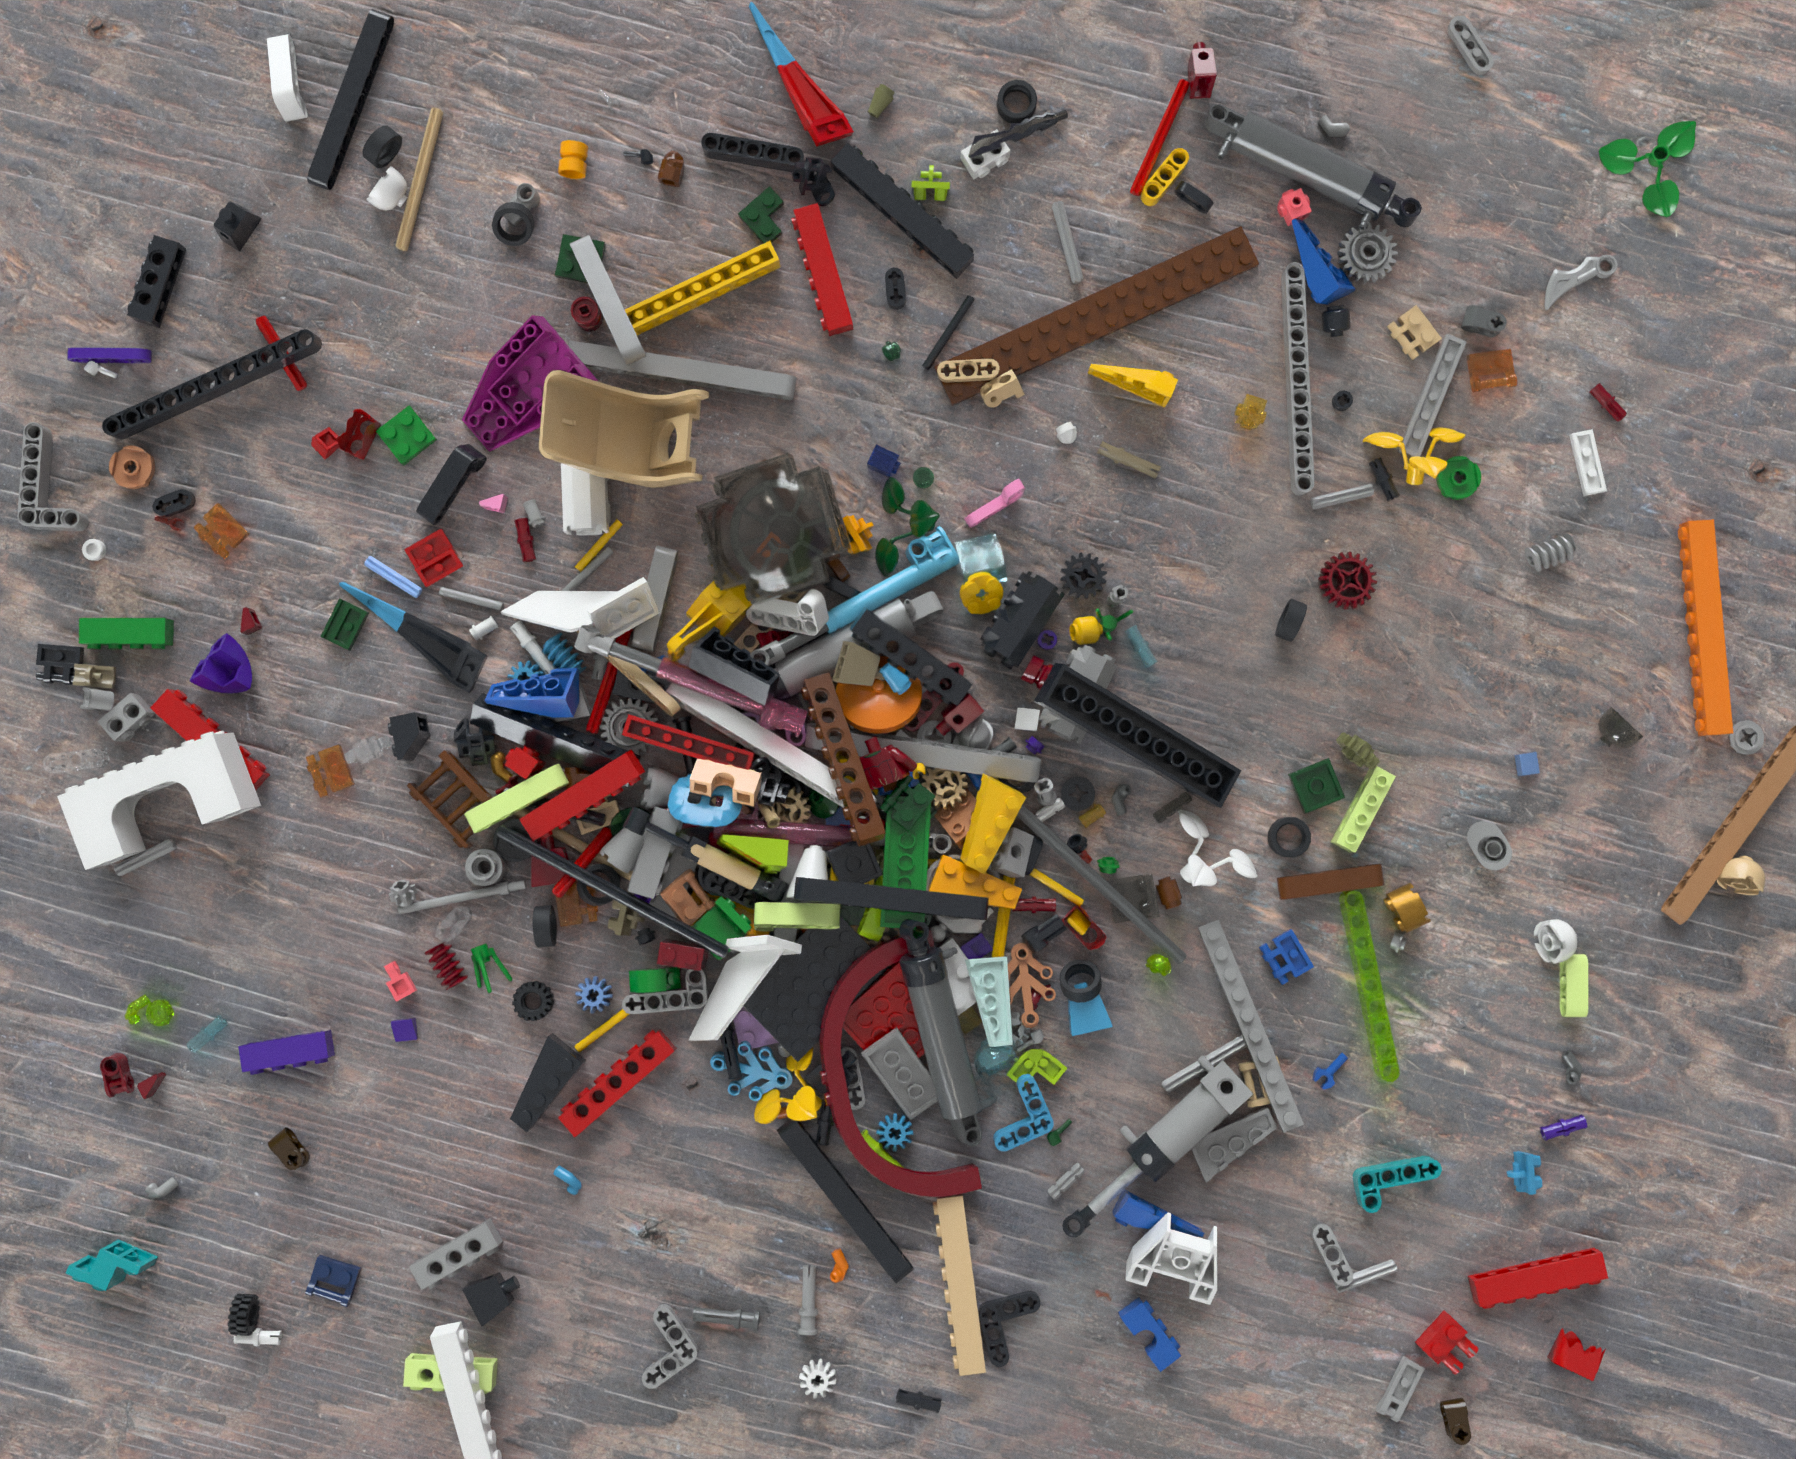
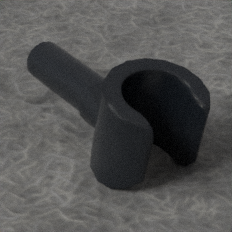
M642 149L640 152H623L624 156L641 158V164H653V155L647 149Z

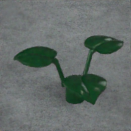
M888 477L884 485L882 505L889 514H894L897 509L900 512L909 514L911 516L909 521L911 531L891 538L890 541L887 538H882L878 542L875 550V559L878 569L885 577H888L898 564L899 553L894 542L911 535L916 537L924 536L929 531H933L935 523L940 517V514L923 500L914 502L911 511L902 508L901 505L905 501V493L901 484L894 477Z

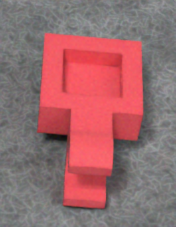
M396 961L384 966L391 978L386 984L396 1002L417 991L408 972L400 973Z

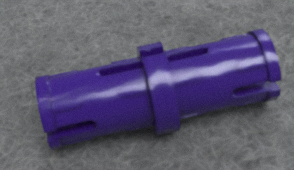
M1581 1114L1567 1120L1559 1119L1557 1123L1540 1127V1133L1542 1138L1547 1141L1562 1135L1564 1137L1569 1136L1571 1132L1586 1129L1588 1125L1585 1117Z

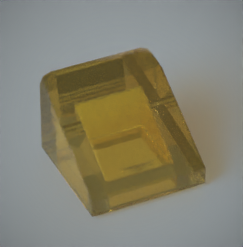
M972 1006L958 1015L961 1029L965 1035L982 1023L981 1018Z

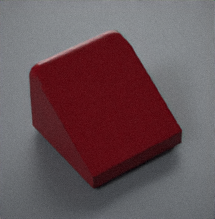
M247 607L243 608L240 632L249 635L262 629L255 610Z
M165 1072L155 1074L138 1083L137 1088L143 1099L150 1098L156 1093L166 1076Z

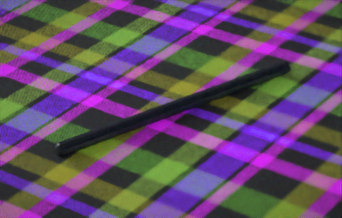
M501 825L497 830L496 834L499 838L719 957L724 958L728 953L729 947L512 829Z

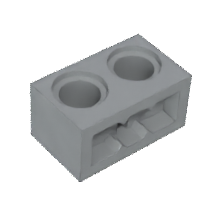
M129 693L97 722L114 741L126 742L134 737V732L138 728L149 724L152 720L151 717L156 713L150 709V706L139 694ZM136 707L139 708V714L137 717H135L133 714V711ZM121 721L123 727L121 731H118L117 725Z

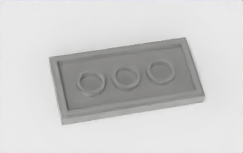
M897 1027L861 1052L864 1059L909 1120H912L937 1102L930 1072Z

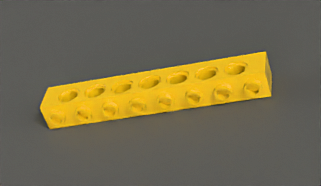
M768 241L625 309L636 335H639L781 268L780 261L771 241Z

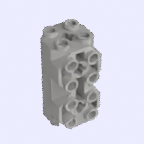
M1084 645L1082 648L1078 647L1076 650L1072 649L1065 662L1069 664L1068 667L1107 689L1117 668V665L1114 664L1116 659L1106 654L1100 656L1095 653L1096 650L1087 645ZM1046 708L1042 710L1038 719L1041 722L1040 727L1044 728L1047 725L1049 726L1047 731L1068 741L1076 739L1075 743L1078 745L1081 744L1086 733Z

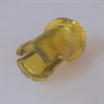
M1100 803L1097 805L1093 804V808L1078 817L1085 828L1099 818H1105L1104 815L1107 813Z

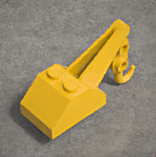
M732 568L718 576L701 592L686 612V616L691 621L668 641L667 648L669 650L667 652L670 659L668 662L675 664L685 654V646L704 637L714 626L725 637L746 617L747 610L761 596ZM695 624L698 626L697 629H695L694 631H692L691 633H689L688 635H686L683 639L681 638V637H683Z

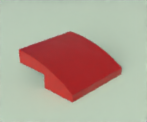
M443 528L404 549L425 587L463 567L457 552Z

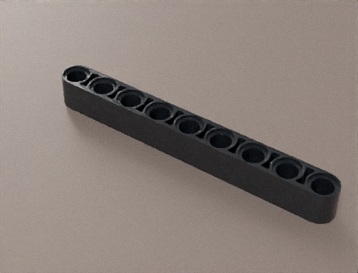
M371 9L367 15L307 176L309 184L329 191L334 187L394 27V17L392 15Z
M796 877L794 900L976 920H987L989 898L805 877Z
M789 1119L779 1127L777 1132L891 1279L897 1284L912 1272L914 1268L910 1261L819 1145L815 1143V1140L801 1122Z

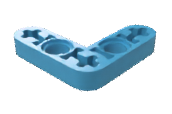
M1030 1074L1021 1075L1016 1083L1030 1116L995 1132L993 1136L994 1144L1000 1151H1008L1050 1132L1054 1126L1053 1119L1037 1082ZM1028 1081L1033 1093L1028 1094L1024 1087V1082ZM1039 1099L1041 1105L1038 1108L1033 1109L1029 1106L1032 1100ZM1041 1119H1044L1046 1121L1045 1126H1042V1124H1040ZM1031 1123H1034V1126L1036 1128L1035 1131L1033 1130ZM1023 1126L1028 1127L1029 1132L1027 1135H1018L1019 1128ZM1011 1132L1014 1133V1135H1015V1137H1016L1015 1140L1013 1139V1137H1012V1135H1011ZM1003 1136L1006 1138V1141H1007V1142L1004 1143V1144L1002 1143V1141H1001V1139H1000V1138L1003 1137Z

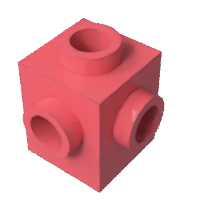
M1301 188L1296 191L1290 189L1284 192L1277 206L1278 213L1282 218L1284 217L1287 226L1292 225L1293 219L1304 220L1308 218L1312 212L1309 197L1303 193Z

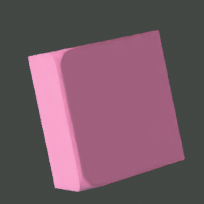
M504 494L480 501L479 505L484 509L503 513L505 512L508 497Z

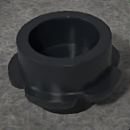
M1074 834L1068 839L1067 845L1075 853L1080 854L1087 848V839L1080 834Z
M650 928L638 931V936L635 937L639 945L656 939L655 931H650Z

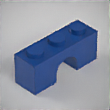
M1138 1297L1118 1313L1134 1336L1142 1330H1149L1154 1333V1338L1145 1347V1351L1161 1372L1181 1357L1178 1351L1180 1345L1173 1336L1169 1338L1165 1333L1167 1327L1162 1320L1154 1318L1152 1315L1154 1309L1147 1300L1143 1302Z

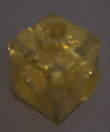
M1246 394L1242 403H1238L1234 415L1237 416L1235 423L1240 424L1241 428L1247 430L1256 429L1260 424H1263L1267 412L1264 411L1267 400Z

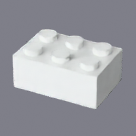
M950 937L938 947L942 951L955 947L958 951L957 954L945 959L957 1013L960 1015L977 1001L965 959L968 958L955 940Z

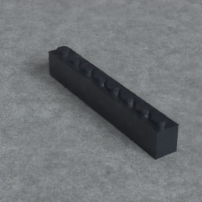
M847 143L830 161L831 169L957 279L973 262V249L966 243L962 244L952 230H946L941 225L942 222L935 215L930 216L926 212V208L919 201L914 202L907 190L903 187H897L890 175L880 172L878 165L871 159L868 161L863 157L862 151L857 146L852 147Z
M482 693L473 703L470 719L471 725L483 728L486 731L591 773L596 772L628 752V750L540 715L487 704L485 702L487 694ZM635 754L636 757H637V759H638L639 762H640L641 756Z

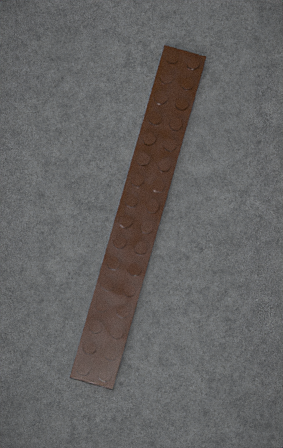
M1242 226L947 361L994 359L999 364L997 377L1011 369L1017 377L1258 267L1259 262ZM939 364L934 366L936 374ZM966 365L962 368V372L966 376H971L974 374V368ZM977 365V375H981V371H987L988 374H992V371L995 370L991 365H987L986 369H980L981 365ZM956 366L954 371H950L949 367H944V371H941V373H945V376L948 377L951 372H956V377H959V366ZM940 380L951 406L980 394L982 386L992 381L943 382Z

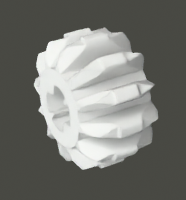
M822 1359L818 1360V1364L810 1360V1367L804 1365V1372L799 1375V1379L803 1380L800 1383V1387L806 1388V1395L814 1392V1399L817 1398L818 1393L823 1398L826 1397V1391L832 1392V1385L836 1384V1378L833 1377L836 1373L835 1369L829 1370L831 1365L829 1362L823 1366ZM816 1375L821 1376L820 1382L815 1381Z

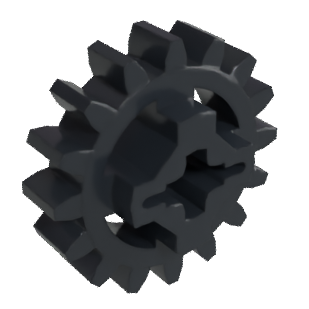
M1079 553L1078 559L1072 555L1070 557L1071 563L1069 561L1064 563L1067 569L1062 568L1060 571L1065 574V576L1060 578V581L1066 582L1062 588L1070 589L1069 596L1076 593V599L1083 595L1084 599L1087 600L1089 594L1095 597V590L1101 592L1103 588L1100 584H1105L1107 581L1102 578V576L1107 574V571H1101L1104 563L1098 565L1097 561L1099 558L1096 557L1092 560L1091 553H1088L1086 557ZM1083 562L1080 568L1072 569L1075 564ZM1091 565L1095 568L1097 574L1092 572ZM1086 572L1085 575L1089 578H1086L1085 581H1082L1081 576H1079L1078 574ZM1070 578L1074 579L1076 587L1072 585ZM1087 584H1095L1091 589L1084 590Z

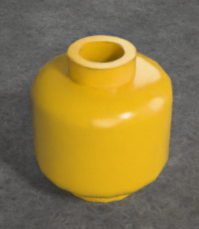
M1094 616L1078 617L1070 624L1069 633L1071 639L1078 645L1093 644L1102 635L1103 627Z

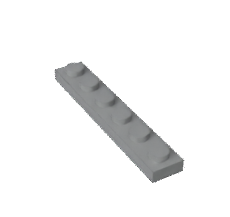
M1446 334L1442 340L1403 437L1402 443L1405 445L1406 455L1410 458L1421 456L1466 345V341ZM1399 447L1397 452L1402 454L1401 448Z

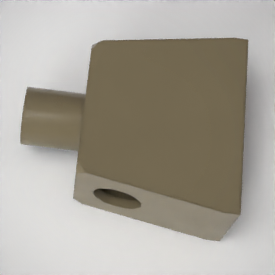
M843 641L832 681L872 686L874 679L884 681V677L879 672L882 667L878 666L880 656L853 642Z

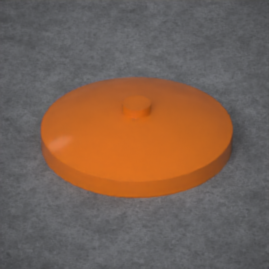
M880 656L878 666L883 667L889 663L887 661L888 657ZM899 665L897 669L905 674L906 669ZM909 677L912 684L901 695L897 692L894 693L886 680L874 679L872 686L838 682L836 693L846 722L860 731L874 734L889 733L904 727L912 721L920 709L922 703L920 679L916 678V680H913Z

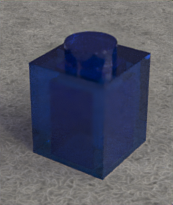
M876 444L867 462V468L886 477H891L893 473L897 474L901 463L898 462L899 455Z

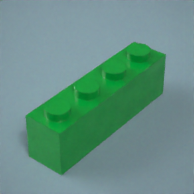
M79 618V644L87 645V649L99 650L101 646H108V649L121 650L122 646H130V649L143 650L144 646H151V649L164 650L165 646H173L174 620Z

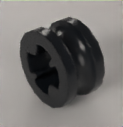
M1345 390L1339 391L1332 398V406L1337 411H1346L1353 403L1351 393ZM1342 396L1346 398L1345 401L1347 400V403L1343 406L1339 404L1340 401H1337Z

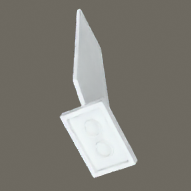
M644 577L619 591H537L500 611L505 616L570 633L579 631L581 625L594 626V628L600 631V634L613 639L659 614L648 582Z
M770 935L727 939L726 945L729 949L739 951L740 953L726 962L689 1041L718 1040L781 955L801 954L802 945Z

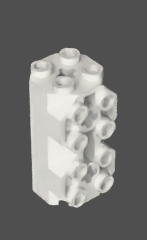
M561 463L564 533L572 535L571 531H576L577 535L586 536L600 535L602 531L605 533L609 532L611 513L610 504L608 503V478L595 476Z

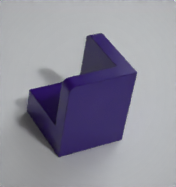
M981 932L960 946L968 959L982 958L992 951V947Z

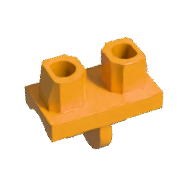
M847 515L842 518L843 522L836 530L842 538L849 534L853 537L854 540L846 545L850 554L853 555L871 550L872 546L868 539L873 537L870 529L874 527V524L872 522L866 524L863 518L856 520L854 515Z

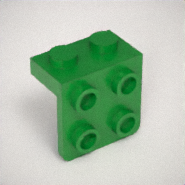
M722 896L692 926L725 945L727 939L745 937L752 928L750 926L751 921L743 913L739 915L734 910L736 908L735 904L729 898L724 899ZM710 952L717 960L722 959L718 955Z

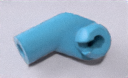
M560 1165L557 1166L553 1174L569 1184L567 1191L570 1194H578L579 1189L582 1187L581 1182L573 1173Z

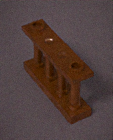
M444 750L438 755L442 759L441 765L419 786L416 783H408L406 786L410 789L409 794L416 801L420 800L454 836L453 841L460 848H471L473 845L468 840L474 834L471 826L461 833L453 823L476 802L479 803L481 801L484 803L492 799L493 796L450 751ZM452 770L457 775L455 777L456 780L432 802L424 792L446 771L450 772ZM467 786L472 791L470 797L446 817L439 807L459 788Z

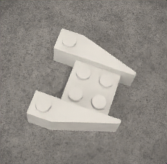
M1167 1213L1132 1247L1126 1264V1281L1147 1287L1152 1273H1160L1189 1282V1299L1210 1305L1217 1292V1227L1213 1226L1208 1240L1171 1230V1213Z

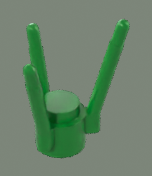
M1098 608L1095 610L1097 619L1103 627L1104 636L1109 641L1112 640L1110 633L1116 629L1117 623L1133 613V610H1129L1115 618L1112 615L1102 616Z
M483 944L471 949V958L474 964L478 988L482 987L480 965L487 992H492L484 964L491 961L490 956L506 978L512 981V977L496 955L493 947L488 948L487 944Z

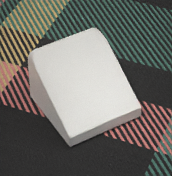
M1017 708L1015 729L1036 732L1040 710Z

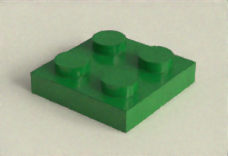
M410 405L376 430L377 434L403 466L437 440Z

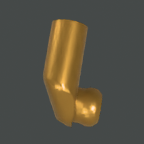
M498 751L490 758L492 772L508 783L509 778L514 775L504 768L503 762L506 756Z

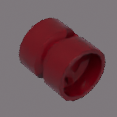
M583 296L577 298L572 303L571 315L580 329L591 332L601 326L603 315L592 298Z
M1033 655L1021 680L1030 685L1036 683V688L1041 689L1053 665L1050 663L1045 665L1043 659Z

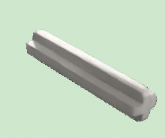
M1372 484L1313 497L1311 499V506L1313 509L1370 497L1374 495V489Z
M167 839L115 865L114 870L116 874L123 876L177 848L175 841Z
M1388 1260L1353 1273V1281L1347 1286H1341L1335 1282L1334 1286L1341 1293L1395 1273L1398 1269L1393 1260Z

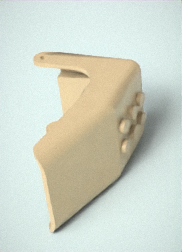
M561 370L552 371L547 375L544 383L539 450L545 458L592 475L649 488L702 481V475L695 473L696 458L689 457L692 422L700 419L701 400L709 398V392L691 389L669 395L642 394ZM676 428V446L672 456L669 459V439L673 430Z

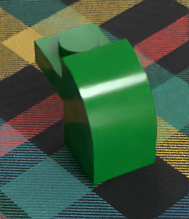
M667 967L630 970V992L648 993L680 989V968Z

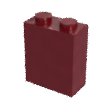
M666 939L660 942L657 964L701 971L706 967L709 951L695 943Z

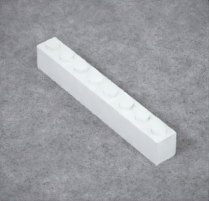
M461 1321L436 1326L430 1336V1340L464 1459H502L501 1451L497 1450L496 1433L491 1429L490 1412L485 1408V1394L483 1390H480L479 1372L475 1370L473 1365V1351L469 1350L467 1330L463 1329Z

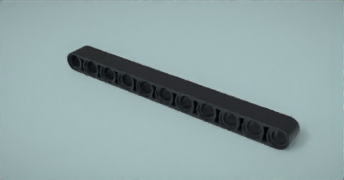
M307 329L300 330L111 415L103 421L102 429L107 435L120 440L131 437L317 353L322 348V340ZM312 337L311 343L306 345V341ZM292 346L291 353L287 354V349ZM273 355L272 361L268 363L269 356ZM254 364L253 369L248 371L249 366ZM234 372L233 379L229 380V376ZM215 381L214 387L210 389V384ZM195 390V395L191 398V393ZM176 398V403L172 406V401ZM157 407V411L153 415V410ZM138 416L137 421L134 423V418ZM118 425V430L115 432V427Z

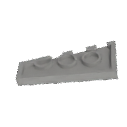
M1267 1106L1212 1130L1191 1149L1206 1183L1219 1171L1224 1170L1229 1163L1242 1156L1246 1150L1256 1145L1277 1128Z

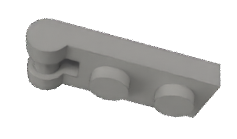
M1403 1356L1382 1399L1377 1404L1376 1412L1382 1415L1387 1414L1391 1420L1398 1422L1425 1368ZM1392 1401L1397 1403L1394 1408L1390 1407Z

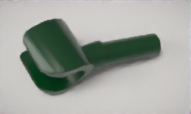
M1070 1119L1057 1130L1047 1134L1050 1145L1055 1146L1062 1141L1059 1134L1063 1133L1072 1123Z

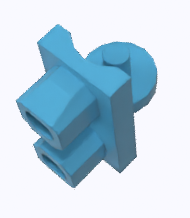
M1521 1151L1514 1152L1513 1170L1507 1171V1177L1514 1178L1516 1191L1533 1195L1536 1194L1537 1189L1543 1187L1542 1178L1535 1175L1534 1168H1538L1541 1165L1540 1156Z

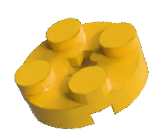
M974 573L967 578L968 581L964 585L962 584L960 599L971 614H985L1000 607L1003 598V587L1000 581L990 573ZM981 589H984L986 592L982 597L976 596V594L980 593Z

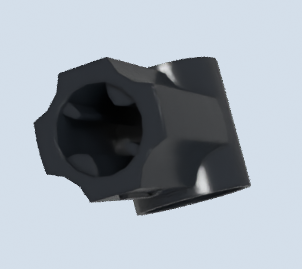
M1055 914L1039 926L1036 925L1027 930L1021 937L1031 952L1035 954L1047 946L1049 941L1067 930L1060 917Z

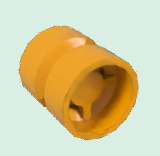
M574 140L562 141L560 144V157L562 159L559 160L558 166L559 175L570 179L585 178L587 164L584 161L588 157V145Z

